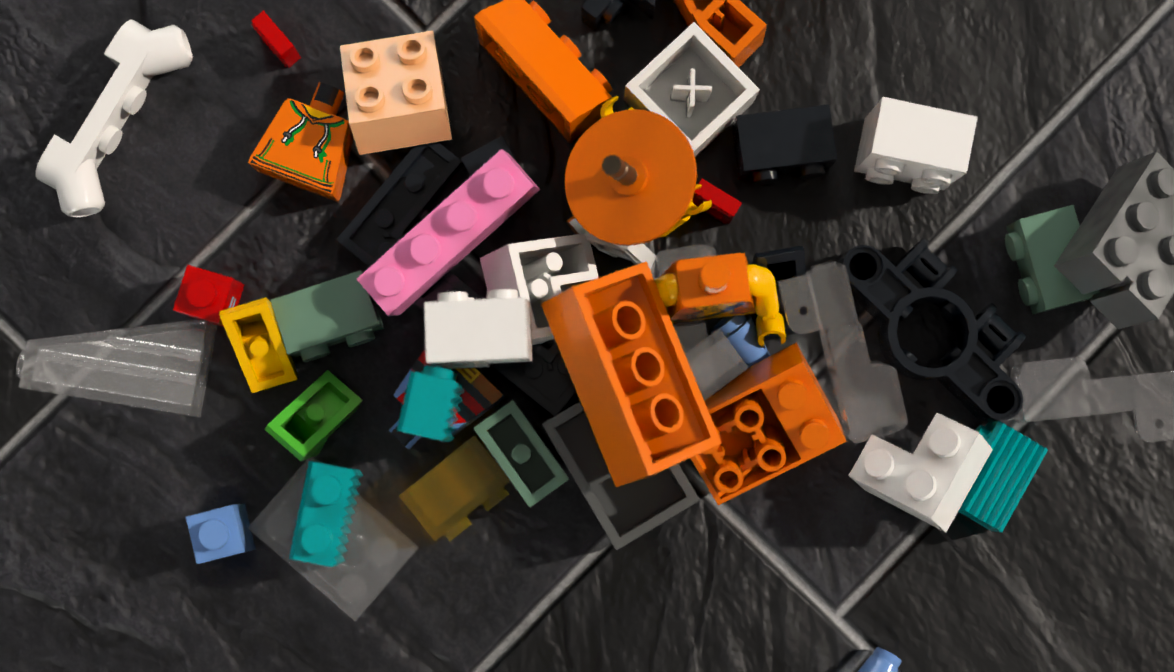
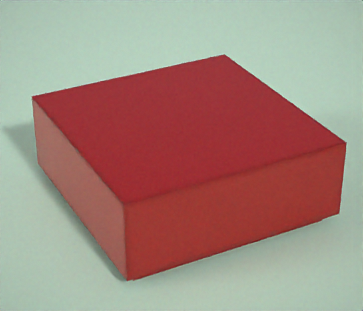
M264 10L251 20V25L259 37L285 67L288 66L290 68L301 59L294 45Z
M702 178L699 182L702 187L694 191L693 203L699 206L705 201L711 200L712 205L705 212L724 224H730L742 202Z

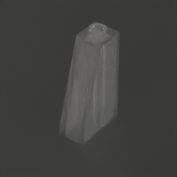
M196 319L28 340L26 350L20 353L17 360L16 374L20 378L19 388L200 417L217 325L205 320Z

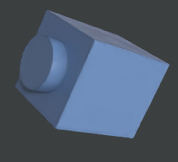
M233 504L186 517L197 564L256 550L245 504Z

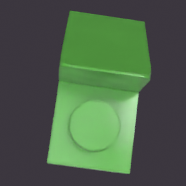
M327 370L268 423L265 431L296 458L304 461L320 453L328 437L358 410L363 400Z

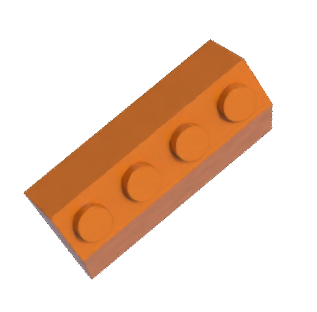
M647 261L571 287L541 303L615 487L649 477L722 444L667 309L660 297Z

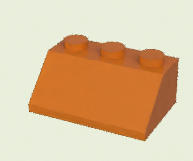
M503 0L481 10L474 16L478 40L481 46L570 144L601 117L600 110L602 105L612 98L609 94L613 90L612 86L597 69L589 72L579 61L582 54L571 39L566 35L559 38L550 29L548 24L551 23V20L538 3L532 1L528 4L525 0Z

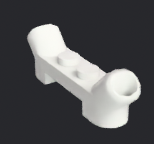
M129 20L121 26L104 54L118 66L71 144L54 134L37 164L36 178L56 189L61 210L66 215L76 218L85 217L100 212L104 207L105 200L97 168L104 156L111 154L119 145L122 138L121 128L129 115L136 114L142 107L147 94L145 89L152 77L189 67L192 61L191 47L184 30L170 25L151 31L135 20Z

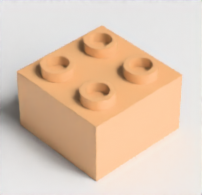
M433 30L340 46L349 125L359 155L452 140L441 63Z

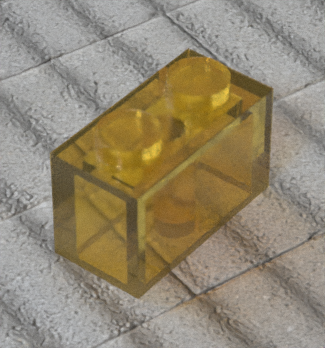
M474 435L400 494L399 497L434 541L439 540L445 535L451 542L472 525L471 521L467 518L468 515L481 505L488 512L509 495L505 486L511 481L479 438Z

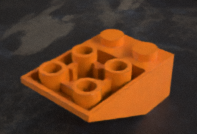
M797 342L755 363L704 401L722 444L697 454L690 459L717 505H720L847 442L840 421Z

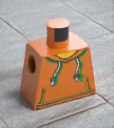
M319 82L310 105L287 98L251 154L248 163L259 173L339 202L353 142L349 121L336 116L345 93L331 85Z

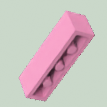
M501 149L356 280L388 316L401 315L541 189L513 157Z

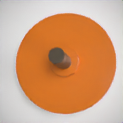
M638 109L623 110L607 115L595 122L582 134L569 156L565 172V192L571 212L586 231L602 241L625 246L652 241L675 226L689 207L697 180L695 155L684 133L666 117L651 111Z

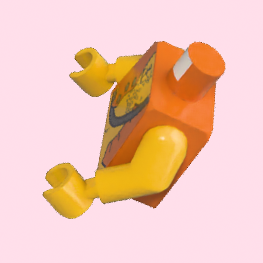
M745 253L677 260L660 277L654 279L672 323L756 313L758 315L756 317L757 341L761 347H765L764 337L769 334L779 335L781 344L786 342L784 318L778 312L779 303L774 276L766 267L755 264L749 265Z

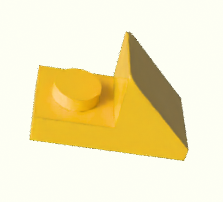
M267 297L220 311L221 321L252 393L297 380L296 367L292 357L286 352L271 302Z

